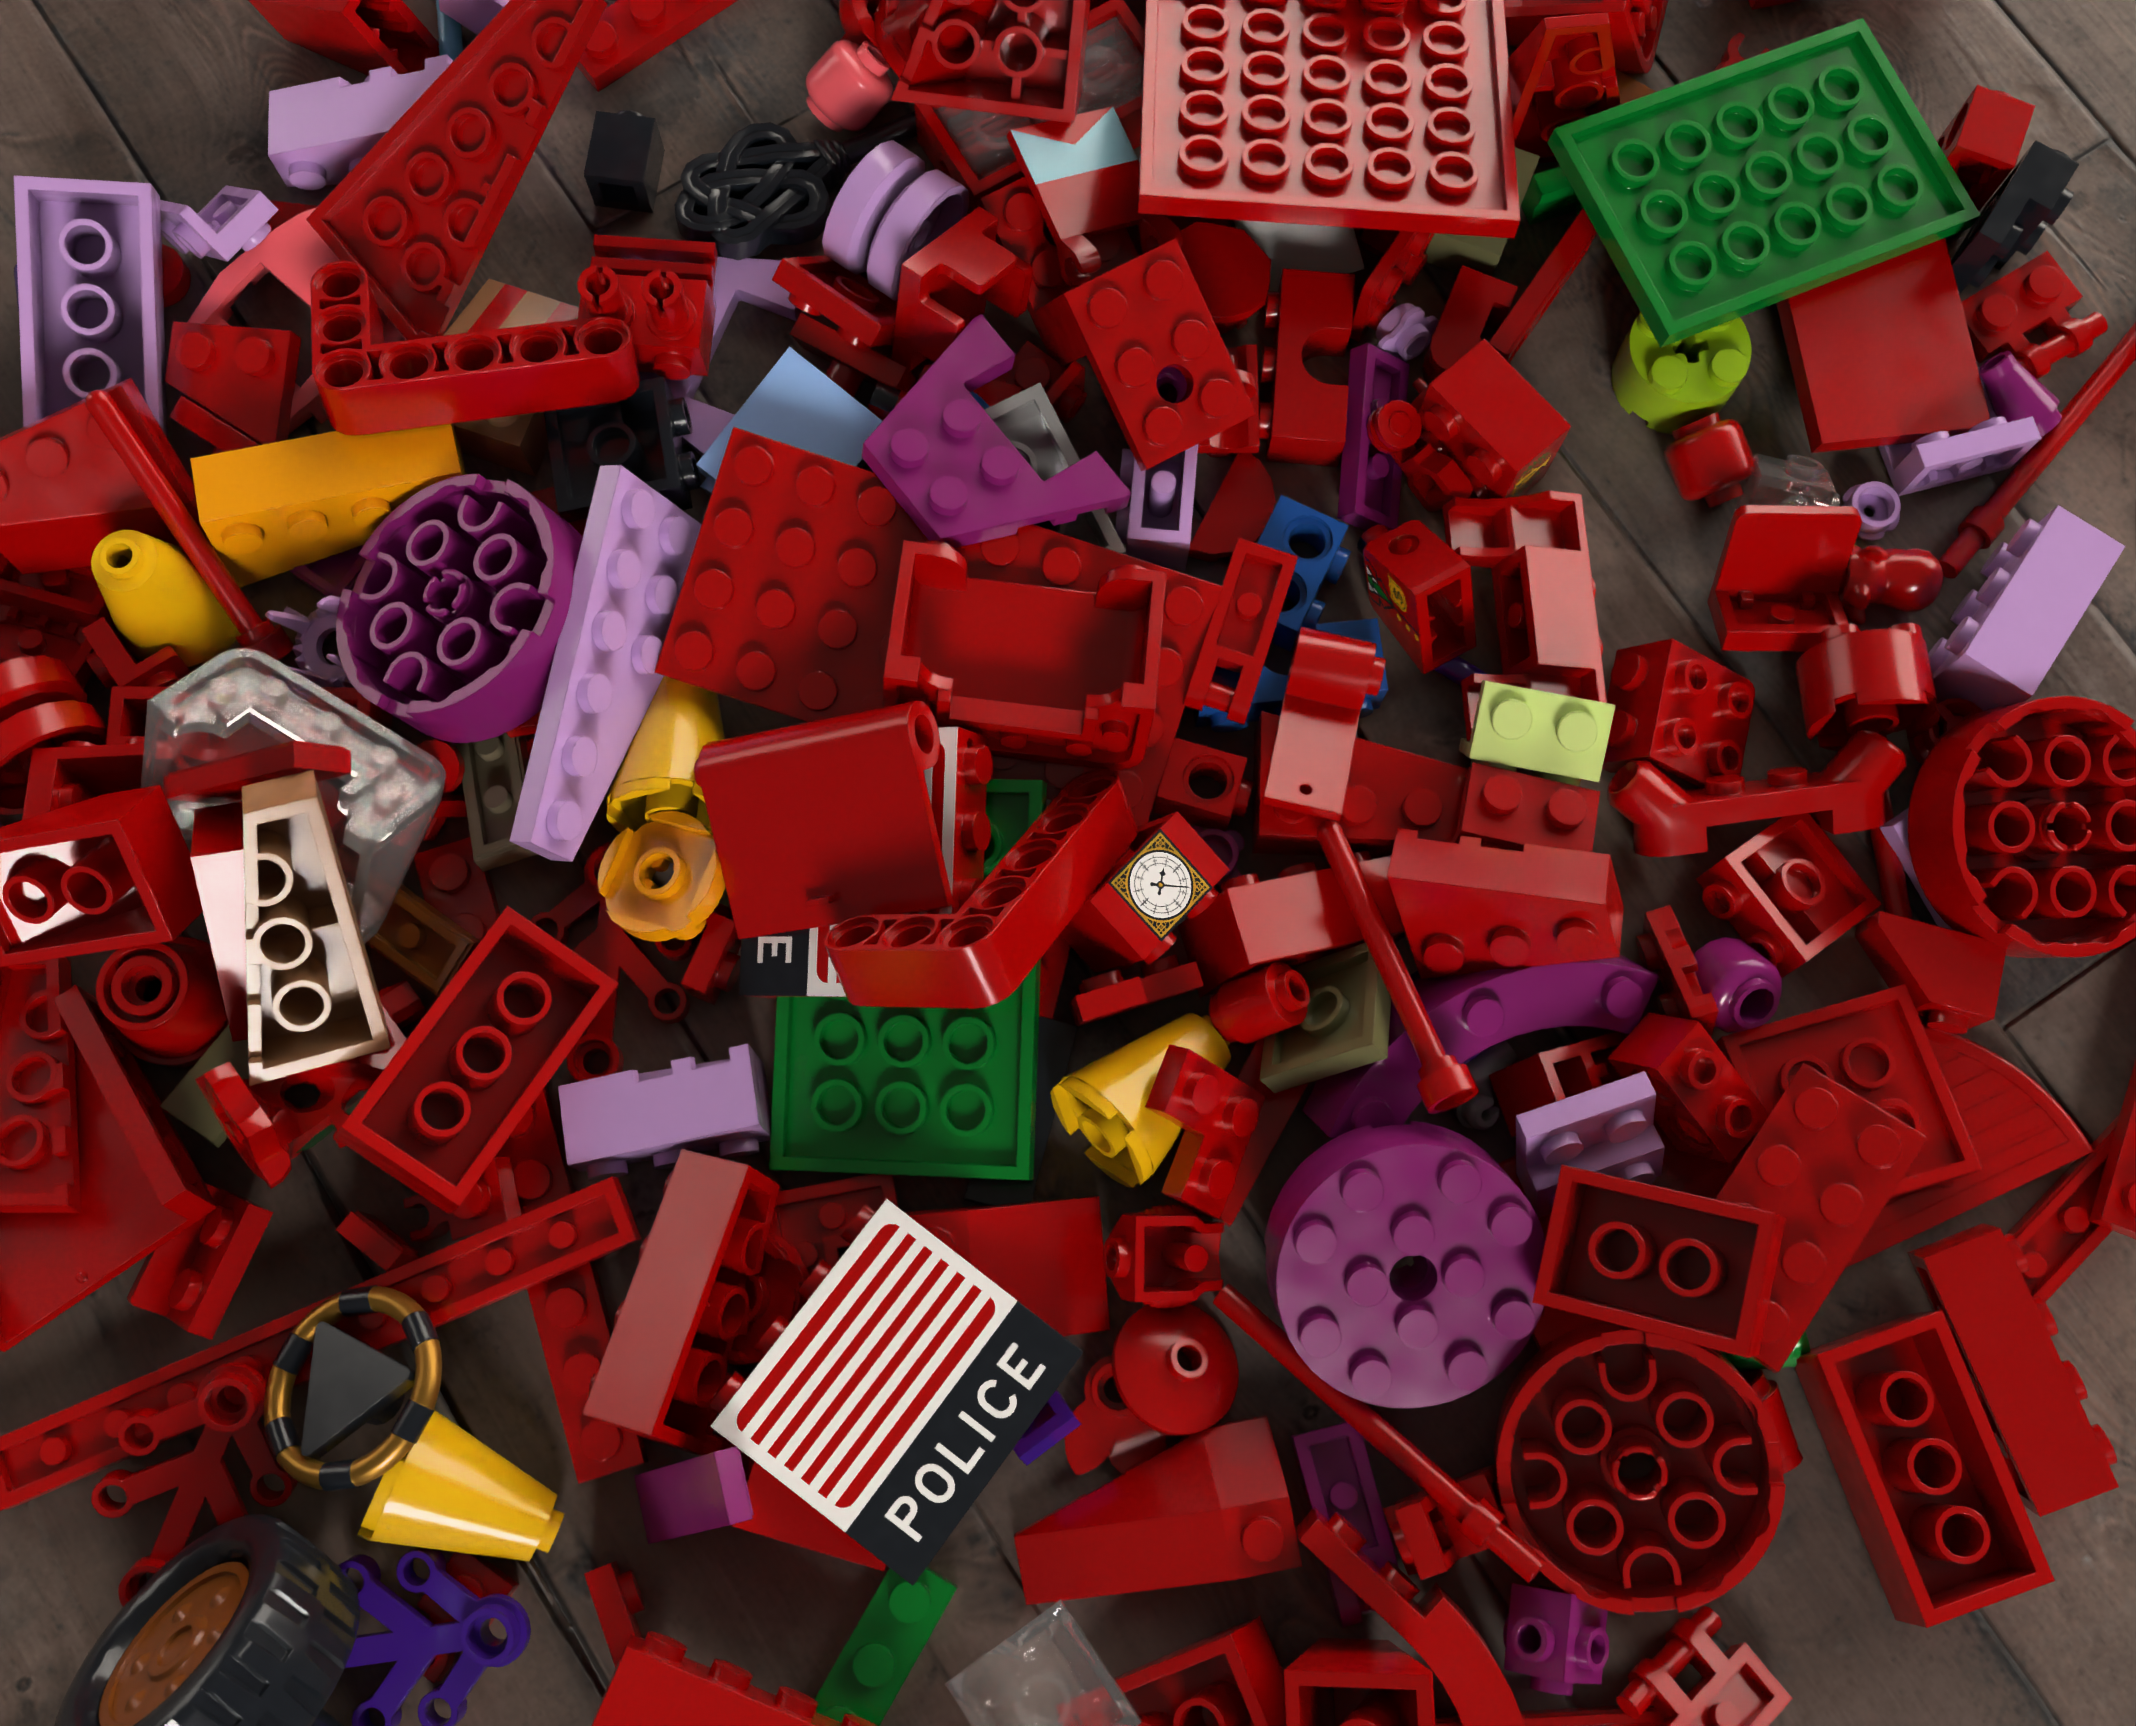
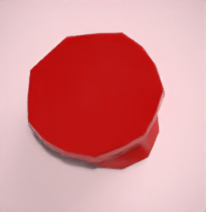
M1196 221L1180 230L1183 237L1181 250L1220 335L1234 328L1240 330L1247 324L1248 320L1246 318H1249L1266 305L1270 289L1271 259L1245 230Z

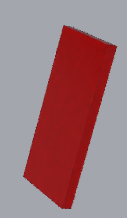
M1945 238L1776 303L1811 453L1914 443L1916 440L1938 431H1948L1951 437L1967 433L1973 426L1990 419Z

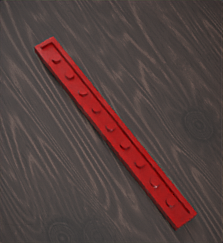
M465 838L413 854L424 900L481 941L501 914L489 870L483 872L474 862L471 838ZM547 1085L495 1156L510 1157L521 1214L576 1192L570 1169L567 1165L566 1154ZM595 1261L528 1288L530 1303L578 1484L649 1462L642 1437L582 1414L589 1397L591 1378L596 1369L601 1365L613 1333Z
M612 1176L348 1289L377 1285L400 1291L415 1300L429 1314L436 1328L641 1241L642 1238L618 1177ZM339 1293L0 1436V1511L19 1506L134 1457L126 1453L118 1443L117 1433L120 1425L134 1411L140 1408H153L161 1411L196 1397L198 1386L202 1379L219 1365L225 1363L246 1364L256 1369L267 1383L273 1361L289 1333L314 1308ZM380 1312L347 1317L333 1325L379 1351L407 1340L402 1325L393 1317ZM313 1349L296 1376L293 1388L309 1382ZM233 1386L225 1387L224 1394L229 1402L236 1405L245 1403V1395L238 1388ZM133 1424V1432L137 1438L143 1441L153 1440V1433L146 1424ZM205 1425L167 1437L159 1444V1446L178 1437H181L185 1434H188L192 1431H195L199 1428H202Z

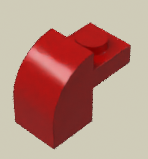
M1495 1464L1453 1478L1478 1502L1482 1498H1486L1505 1515L1499 1494ZM1424 1490L1404 1497L1383 1508L1408 1576L1418 1573L1420 1580L1447 1572L1460 1558L1489 1549L1486 1545L1481 1549L1477 1548L1457 1529L1461 1523ZM1505 1519L1503 1524H1505L1511 1530L1507 1520Z

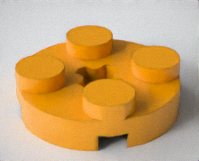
M660 811L648 816L653 822L644 824L636 831L627 827L617 835L602 859L598 872L599 893L606 899V906L609 910H606L611 920L636 938L653 942L667 941L673 938L686 941L695 938L702 932L706 919L714 911L723 895L725 883L712 831L689 814L678 811ZM670 863H674V873L667 884L659 888L652 881L653 875L656 871L665 872Z

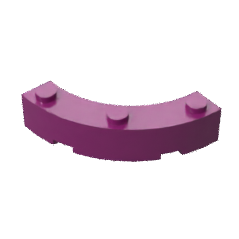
M1620 955L1617 958L1535 967L1493 969L1426 979L1419 978L1413 982L1447 1055H1455L1458 1063L1462 1064L1492 1045L1514 1036L1540 1029L1562 1026H1589L1610 1029L1629 1035L1638 1025L1660 976ZM1392 999L1387 1059L1317 1080L1302 1110L1328 1137L1336 1138L1341 1134L1366 1125H1371L1372 1128L1403 1125L1422 1100L1417 1089V1084L1421 1081L1417 1071L1422 1065Z

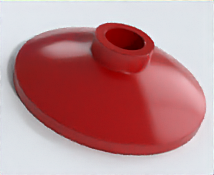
M1188 1303L1185 1306L1174 1307L1173 1309L1156 1308L1149 1305L1144 1306L1130 1316L1123 1324L1113 1345L1112 1373L1119 1395L1127 1408L1141 1422L1154 1430L1176 1436L1202 1432L1222 1419L1234 1401L1238 1388L1239 1370L1233 1345L1223 1328L1209 1314L1198 1307ZM1178 1351H1182L1188 1356L1192 1364V1372L1184 1370L1179 1365L1177 1360Z

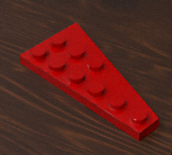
M510 0L306 218L308 223L340 261H352L366 269L377 305L406 340L444 335L607 6L605 0Z

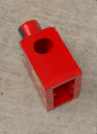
M1410 520L1391 531L1385 525H1375L1366 530L1358 541L1357 549L1364 557L1369 601L1375 612L1423 674H1426L1476 647L1471 566L1420 520Z

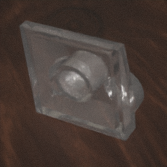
M1061 1599L996 1646L978 1656L974 1662L945 1683L972 1726H1138L1142 1722Z

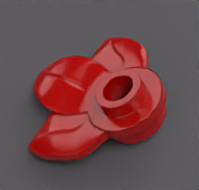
M1112 1355L1100 1359L1089 1370L1084 1383L1085 1400L1072 1411L1081 1425L1064 1437L1068 1463L1076 1475H1082L1093 1470L1107 1458H1109L1112 1465L1121 1474L1126 1473L1125 1470L1145 1459L1147 1461L1165 1451V1436H1176L1150 1428L1141 1422L1127 1408L1123 1401L1112 1402L1106 1397L1104 1386L1106 1381L1113 1376Z

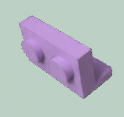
M226 185L198 214L188 205L160 200L161 235L183 254L191 251L200 259L207 256L228 262L241 248L244 251H249L264 240L271 231V226L267 221L278 209L261 191Z

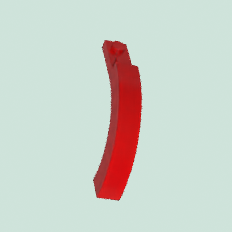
M1314 1507L1296 1527L1299 1541L1396 1630L1427 1662L1443 1684L1454 1704L1461 1726H1526L1513 1692L1485 1640L1452 1598L1435 1583L1417 1603L1413 1598L1420 1590L1404 1572L1389 1560L1380 1568L1360 1550L1367 1543V1540L1347 1519L1338 1512H1335L1328 1520Z

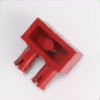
M592 265L583 270L577 280L578 292L581 295L578 319L611 316L626 323L632 335L639 372H652L670 380H684L690 377V375L708 376L716 309L707 280L679 279L678 275L670 270H667L666 278L662 277L661 269L654 270L648 273L647 276L615 274L612 269L604 265L602 273H599L597 265Z

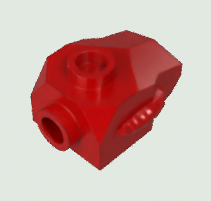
M1174 1204L1152 1206L1150 1209L1146 1208L1143 1212L1122 1214L1104 1243V1270L1107 1276L1111 1278L1121 1300L1142 1302L1144 1305L1149 1304L1150 1307L1165 1309L1185 1306L1187 1303L1195 1301L1204 1292L1219 1291L1224 1288V1279H1221L1219 1260L1224 1222L1203 1221L1192 1209Z

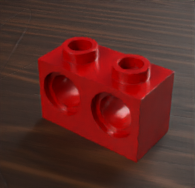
M1980 85L1975 87L1937 140V143L1978 211L1981 210L2015 167L2036 106L2016 99L2004 91L1991 90Z
M1648 1012L1607 1058L1622 1079L1643 1071L1646 1072L1656 1092L1654 1120L1678 1151L1730 1164L1762 1127L1769 1116V1113L1699 1021Z

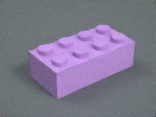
M14 175L23 427L85 399L91 391L105 390L132 378L168 439L161 207L159 194L151 183Z

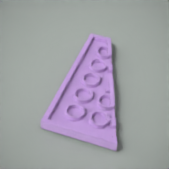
M605 465L599 468L573 575L569 611L558 638L509 840L554 861L573 862L664 677L655 673V669L702 525L622 465Z

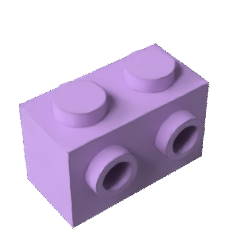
M1198 444L1144 471L1140 470L1131 449H1122L1120 480L1126 486L1131 487L1130 507L1117 511L1115 530L1122 544H1126L1125 555L1171 570H1186L1191 541Z

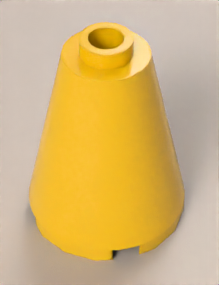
M135 530L113 532L98 543L92 554L91 569L120 638L126 648L136 658L143 661L164 647L172 646L187 667L199 663L205 666L218 660L235 642L234 636L238 633V630L180 546Z
M665 676L663 677L624 756L607 796V821L618 832L624 831L627 827L636 831L644 824L653 822L648 816L660 811H678L689 814L712 831L702 788L695 781L694 767L705 744L725 739L718 693Z
M1187 1013L1066 1075L1050 1092L1053 1108L1068 1134L1071 1136L1076 1130L1080 1129L1092 1144L1084 1154L1110 1178L1126 1187L1134 1188L1138 1183L1141 1186L1146 1180H1149L1184 1130L1145 1107L1169 1044L1188 1048L1225 1070L1231 1060L1228 1048L1230 1042L1222 1038L1214 1028L1208 1015L1200 1017L1194 1013Z
M434 1409V1413L417 1444H414L411 1450L394 1467L383 1474L357 1536L374 1542L529 1562L536 1549L546 1553L549 1552L565 1513L553 1509L558 1496L556 1493Z

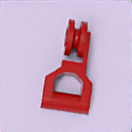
M1392 400L1375 409L1368 418L1367 433L1372 445L1379 451L1392 456L1407 476L1408 487L1427 511L1437 512L1442 510V506L1454 497L1469 498L1473 490L1472 484L1453 458L1435 451L1430 443L1418 449L1415 447L1414 444L1419 439L1422 430L1421 417L1417 409L1406 401Z

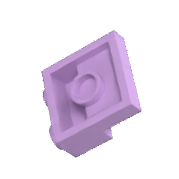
M1645 1071L1516 1115V1174L1538 1218L1549 1215L1552 1212L1561 1164L1650 1185L1655 1181L1656 1177L1661 1176L1665 1147L1653 1125L1656 1092Z

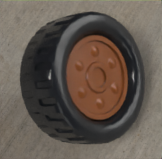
M249 1514L229 1520L203 1534L172 1557L123 1606L98 1638L77 1671L62 1701L54 1726H344L327 1713L323 1707L330 1698L345 1669L356 1639L360 1620V1601L356 1586L350 1576L324 1552L284 1521L266 1514Z

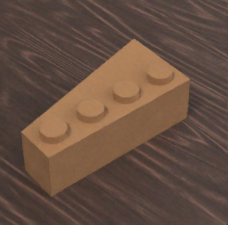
M314 770L242 786L249 1086L389 1049L390 1042L385 1014Z

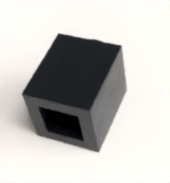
M623 110L617 113L596 111L584 170V177L595 206L653 213L665 152L655 118L646 117L630 110Z

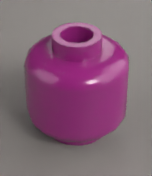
M1723 937L1708 942L1695 952L1694 957L1698 963L1699 970L1695 974L1702 993L1707 994L1711 992L1719 1010L1715 1022L1717 1028L1724 1032L1736 1033L1762 1026L1770 1020L1777 1010L1782 993V979L1774 964L1738 938Z

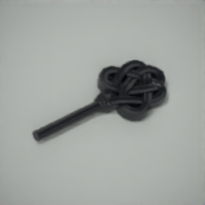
M915 111L844 142L836 139L832 141L828 139L823 141L815 139L813 142L797 143L787 128L767 122L748 125L734 133L721 152L702 154L685 165L680 176L683 190L674 205L680 235L688 241L715 242L717 251L722 257L734 260H742L758 255L770 244L798 245L816 239L824 231L826 220L831 211L830 198L827 191L844 178L845 173L850 171V165L861 161L865 155L880 143L894 140L901 144L917 137Z

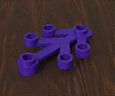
M415 1547L401 1557L397 1564L396 1574L399 1583L404 1589L413 1593L424 1592L457 1621L432 1623L380 1582V1568L377 1562L370 1556L364 1554L354 1555L338 1565L347 1574L350 1568H355L362 1574L364 1579L363 1588H356L360 1607L391 1630L357 1635L345 1668L397 1661L375 1694L357 1706L352 1716V1726H375L369 1718L370 1708H376L382 1712L385 1718V1726H399L402 1718V1704L435 1656L463 1651L444 1683L427 1693L421 1699L418 1706V1718L422 1726H455L466 1714V1697L487 1667H503L512 1663L524 1652L529 1643L531 1625L528 1614L523 1606L514 1598L504 1594H491L482 1598L476 1596L446 1572V1561L440 1550ZM415 1558H420L428 1564L430 1570L428 1579H422L414 1572L413 1561ZM490 1618H496L503 1624L507 1633L506 1639H499L491 1633L489 1628ZM435 1698H441L449 1704L451 1708L450 1718H443L436 1712L434 1707Z

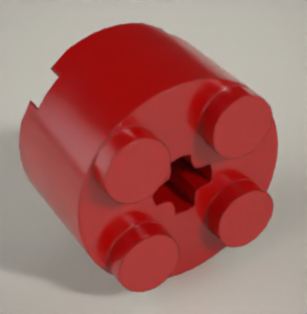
M1901 623L1887 629L1860 631L1859 626L1855 624L1834 625L1824 629L1820 633L1821 643L1807 650L1796 662L1795 669L1806 734L1810 741L1815 735L1818 736L1819 747L1839 751L1856 730L1864 729L1873 730L1887 738L1886 735L1906 729L1909 740L1923 734L1939 720L1940 712L1927 644L1923 638L1921 627L1918 624Z

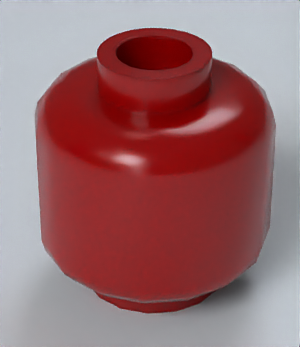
M1716 412L1671 432L1674 441L1665 448L1664 458L1682 499L1694 501L1705 498L1708 508H1711L1744 494L1740 482L1753 475L1756 470V461L1742 426L1738 421L1734 419L1721 420L1719 412Z

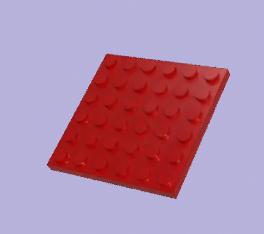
M1145 0L1138 213L1515 239L1520 223V208L1504 0H1405V2L1378 3L1367 0Z

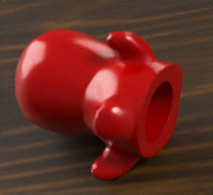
M1854 545L1838 590V595L1847 617L1858 625L1865 623V609L1868 604L1878 603L1899 611L1917 612L1930 606L1938 597L1943 583V570L1939 560L1930 551L1921 549H1884L1880 546H1867L1862 549Z

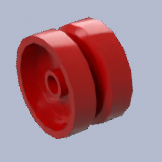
M40 655L18 657L0 663V815L9 816L23 813L32 748L60 747L62 743L67 741H85L95 745H106V723L95 708L87 703V694L63 660Z

